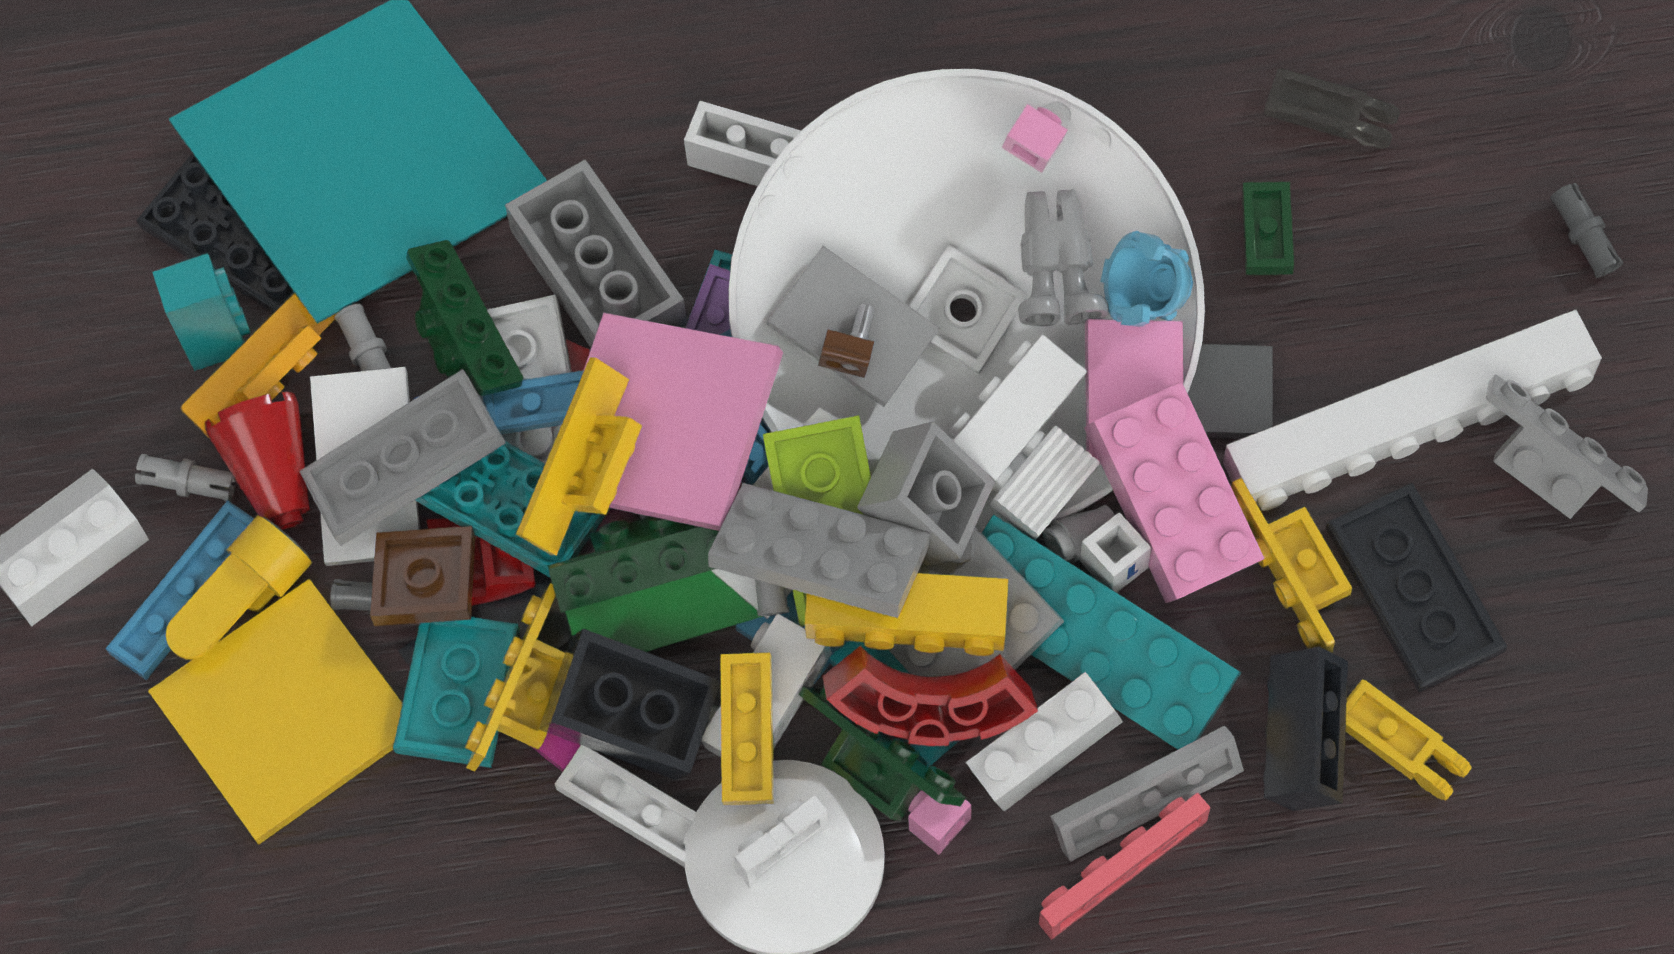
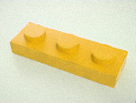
M771 653L721 654V768L723 805L774 804Z

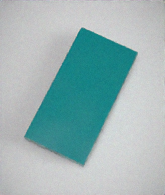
M508 442L415 500L461 527L472 526L476 536L550 577L547 565L576 558L590 539V533L595 532L606 516L605 514L575 511L557 556L546 553L516 535L545 463Z

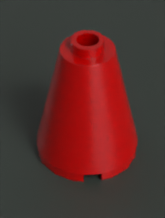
M282 392L285 401L272 403L270 394L242 401L219 411L220 422L214 424L210 419H207L204 423L208 437L256 513L261 517L269 519L282 530L302 523L304 521L302 515L310 509L308 488L299 472L305 468L299 404L295 394L291 392Z

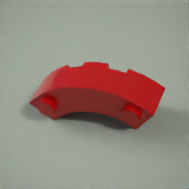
M859 646L822 676L826 699L843 715L873 733L878 734L880 731L891 736L907 739L908 744L949 746V741L965 740L978 736L983 740L1013 728L1038 712L1031 687L1001 654L985 664L963 673L927 677L893 669L878 661L862 646Z

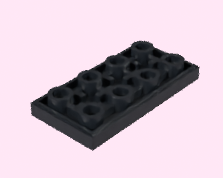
M193 153L136 220L140 228L188 259L208 253L215 270L224 267L230 285L272 313L294 293Z

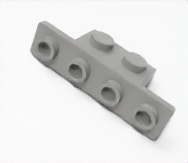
M1498 375L1493 376L1488 383L1486 399L1520 424V427L1495 453L1494 463L1570 519L1601 485L1637 512H1641L1646 507L1648 488L1645 480L1637 471L1629 466L1620 467L1607 457L1605 449L1598 442L1589 437L1581 438L1569 429L1567 421L1559 413L1549 408L1544 410L1530 400L1529 393L1513 380L1506 382Z

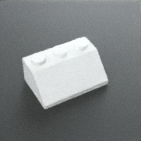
M91 469L0 536V587L32 627L149 539L138 520L111 486L94 469Z

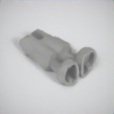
M1074 189L1058 190L1056 201L1058 221L1049 220L1050 216L1045 191L1027 192L1024 211L1025 233L1022 234L1020 246L1023 272L1033 276L1030 298L1024 300L1018 308L1019 320L1022 324L1052 326L1060 321V306L1055 296L1053 272L1055 270L1061 272L1063 277V313L1065 324L1085 323L1088 319L1099 320L1108 315V302L1105 297L1089 293L1085 284L1083 272L1093 265V257L1090 245L1091 240L1087 229L1083 226L1080 204Z

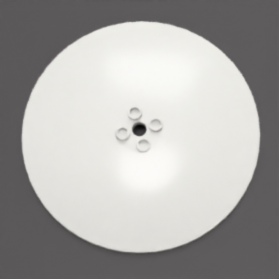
M941 69L913 73L883 81L853 94L829 108L812 121L782 150L763 176L753 194L738 231L731 261L728 289L731 336L776 345L783 351L762 421L769 432L803 426L819 407L834 420L859 415L865 446L881 458L893 431L933 421L947 434L965 412L973 417L984 404L978 399V396L995 376L1004 381L1014 369L1008 361L1025 340L1034 345L1043 334L1085 369V323L1067 325L1064 322V286L1061 272L1057 270L1053 272L1055 296L1060 306V321L1052 326H1031L1022 324L1019 320V305L1024 300L1030 298L1033 276L1023 272L1020 244L1022 234L1025 233V199L1027 192L1045 191L1049 220L1058 221L1056 215L1058 190H1075L1080 204L1083 226L1087 229L1091 240L1093 265L1083 272L1089 293L1105 297L1104 283L1100 282L1105 259L1110 258L1118 242L1130 232L1139 231L1140 233L1155 234L1164 244L1170 245L1171 248L1182 249L1187 252L1189 256L1187 264L1191 269L1193 279L1192 291L1184 306L1177 310L1176 317L1171 321H1183V385L1188 394L1196 372L1203 340L1205 315L1204 284L1196 243L1176 194L1147 153L1115 122L1071 94L1034 79L1006 72L980 69ZM1027 104L1036 110L1038 107H1043L1053 112L1061 119V126L1068 129L1062 143L1042 173L1002 148L1008 133ZM822 246H825L940 328L885 407L832 370L818 366V360L767 325L768 320ZM959 298L968 299L975 306L976 316L967 322L956 320L950 312L951 302ZM1108 312V315H1107V316H1105L1104 318H1101V319H1099V320H1114V319L1111 318V315H1110L1109 312ZM1157 317L1155 320H1150V321H1167V320H1163V319H1160V318ZM1084 376L1040 431L1047 436L1053 427L1057 426L1086 451V431L1084 429L1086 427V382ZM1020 453L1009 467L1016 472L1026 461L1027 457ZM1102 465L1096 467L1054 519L1078 513L1113 491ZM992 490L975 527L982 533L994 514L1016 528L990 506V503L997 495Z

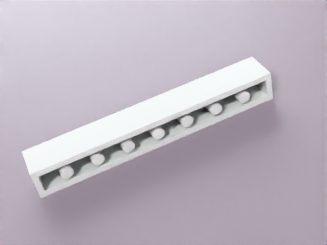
M1573 310L1227 444L1223 464L1232 482L1242 478L1261 510H1271L1283 504L1288 499L1287 496L1303 490L1308 494L1317 492L1327 487L1332 482V479L1346 473H1349L1350 476L1361 475L1372 469L1379 460L1390 456L1393 459H1401L1418 450L1420 444L1436 439L1437 442H1445L1459 435L1464 427L1480 422L1481 425H1488L1498 421L1506 414L1486 399L1488 383L1494 375H1498L1506 382L1508 380L1517 382L1529 393L1530 400L1539 405L1546 401L1551 393L1564 388L1569 392L1576 391L1588 385L1593 380L1602 357L1577 310Z

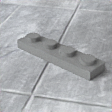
M1223 726L1051 815L1061 849L1071 862L1159 816L1160 812L1175 799L1182 797L1187 801L1197 792L1201 794L1243 772L1234 736L1226 726Z

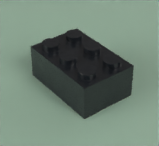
M582 629L570 638L539 730L678 780L691 773L721 680Z

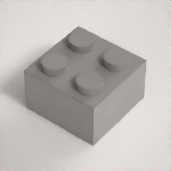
M932 421L892 432L857 508L866 516L929 532L930 546L920 566L923 567L961 559L995 481Z

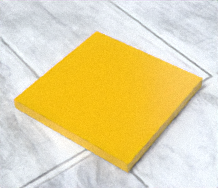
M310 579L217 642L206 655L191 660L148 690L258 845L392 751L403 704Z

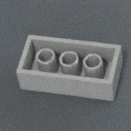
M586 159L505 204L511 232L590 347L593 345L603 313L681 328L687 325L684 299Z

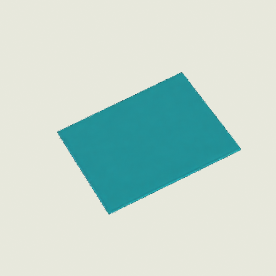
M389 0L169 118V122L317 324L412 271L406 259L409 248L443 240L450 241L454 247L506 218L505 204L547 181L408 0Z

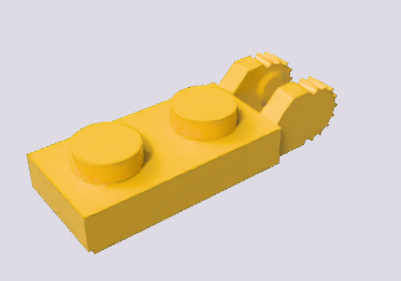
M1362 679L1348 696L1345 732L1410 780L1415 778L1418 784L1433 796L1446 801L1453 793V789L1445 779L1424 765L1431 755L1434 756L1440 765L1459 777L1464 778L1472 769L1466 758L1442 741L1443 737L1366 680Z

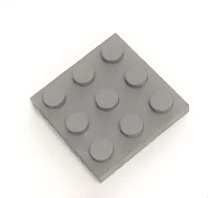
M975 527L961 559L920 567L918 573L1008 579L1004 651L994 650L992 655L975 656L965 653L964 648L944 647L942 652L926 653L916 650L914 645L894 644V647L888 650L910 674L934 677L963 673L985 664L999 654L1016 670L1064 620Z

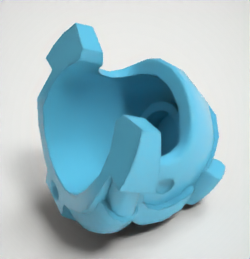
M1139 231L1126 234L1118 242L1110 258L1105 259L1100 282L1104 283V294L1108 302V312L1111 318L1121 322V325L1135 327L1145 326L1150 320H1155L1157 317L1167 321L1174 319L1177 315V310L1182 308L1190 297L1193 286L1191 269L1187 264L1189 260L1187 252L1182 249L1171 248L1170 245L1164 244L1155 234L1140 233Z

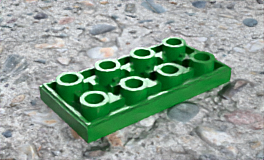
M712 571L565 611L572 636L580 630L586 629L644 652L763 617L758 616L757 610Z

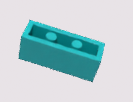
M208 253L152 272L165 313L194 371L226 361L244 343L243 336L251 334L243 309L239 305L233 287L231 288L224 267L215 270Z

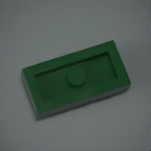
M1243 182L1242 210L1245 275H1293L1294 252L1290 182Z

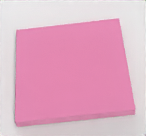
M603 313L586 365L590 357H596L629 379L614 416L630 417L642 425L635 443L634 452L626 464L617 486L616 496L609 508L720 531L737 496L783 355L780 347Z

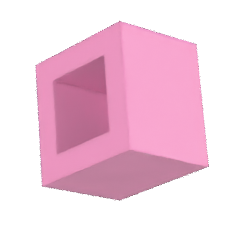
M1027 104L1008 133L1002 148L1042 173L1062 143L1068 129L1061 126V119L1053 112L1043 107H1038L1036 110Z
M922 790L914 797L908 808V811L911 812L908 816L909 831L938 855L971 819V804L968 801L964 800L961 807L940 804Z

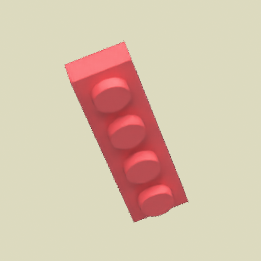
M1198 792L1187 801L1182 797L1172 801L1160 812L1159 817L1162 820L1147 831L1143 826L1132 831L1120 843L1121 851L1109 860L1101 856L1090 863L1081 872L1083 879L1069 890L1065 886H1061L1049 894L1041 903L1044 909L1040 911V927L1051 940L1205 824L1211 807Z

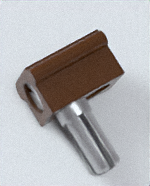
M866 304L858 306L850 335L827 330L818 366L865 378L874 341L868 340L874 314L872 306L869 305L862 333H859Z

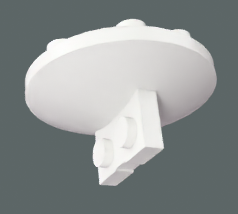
M778 760L773 761L774 804L723 805L722 783L706 797L697 810L689 828L687 844L685 845V872L692 898L707 923L732 944L755 954H813L836 944L848 936L869 913L878 896L883 880L885 863L884 842L881 828L871 806L866 799L853 790L846 779L831 770L812 763Z

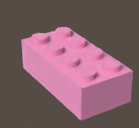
M1182 381L1099 418L1084 427L1127 521L1151 547L1149 568L1165 603L1184 597L1264 559Z

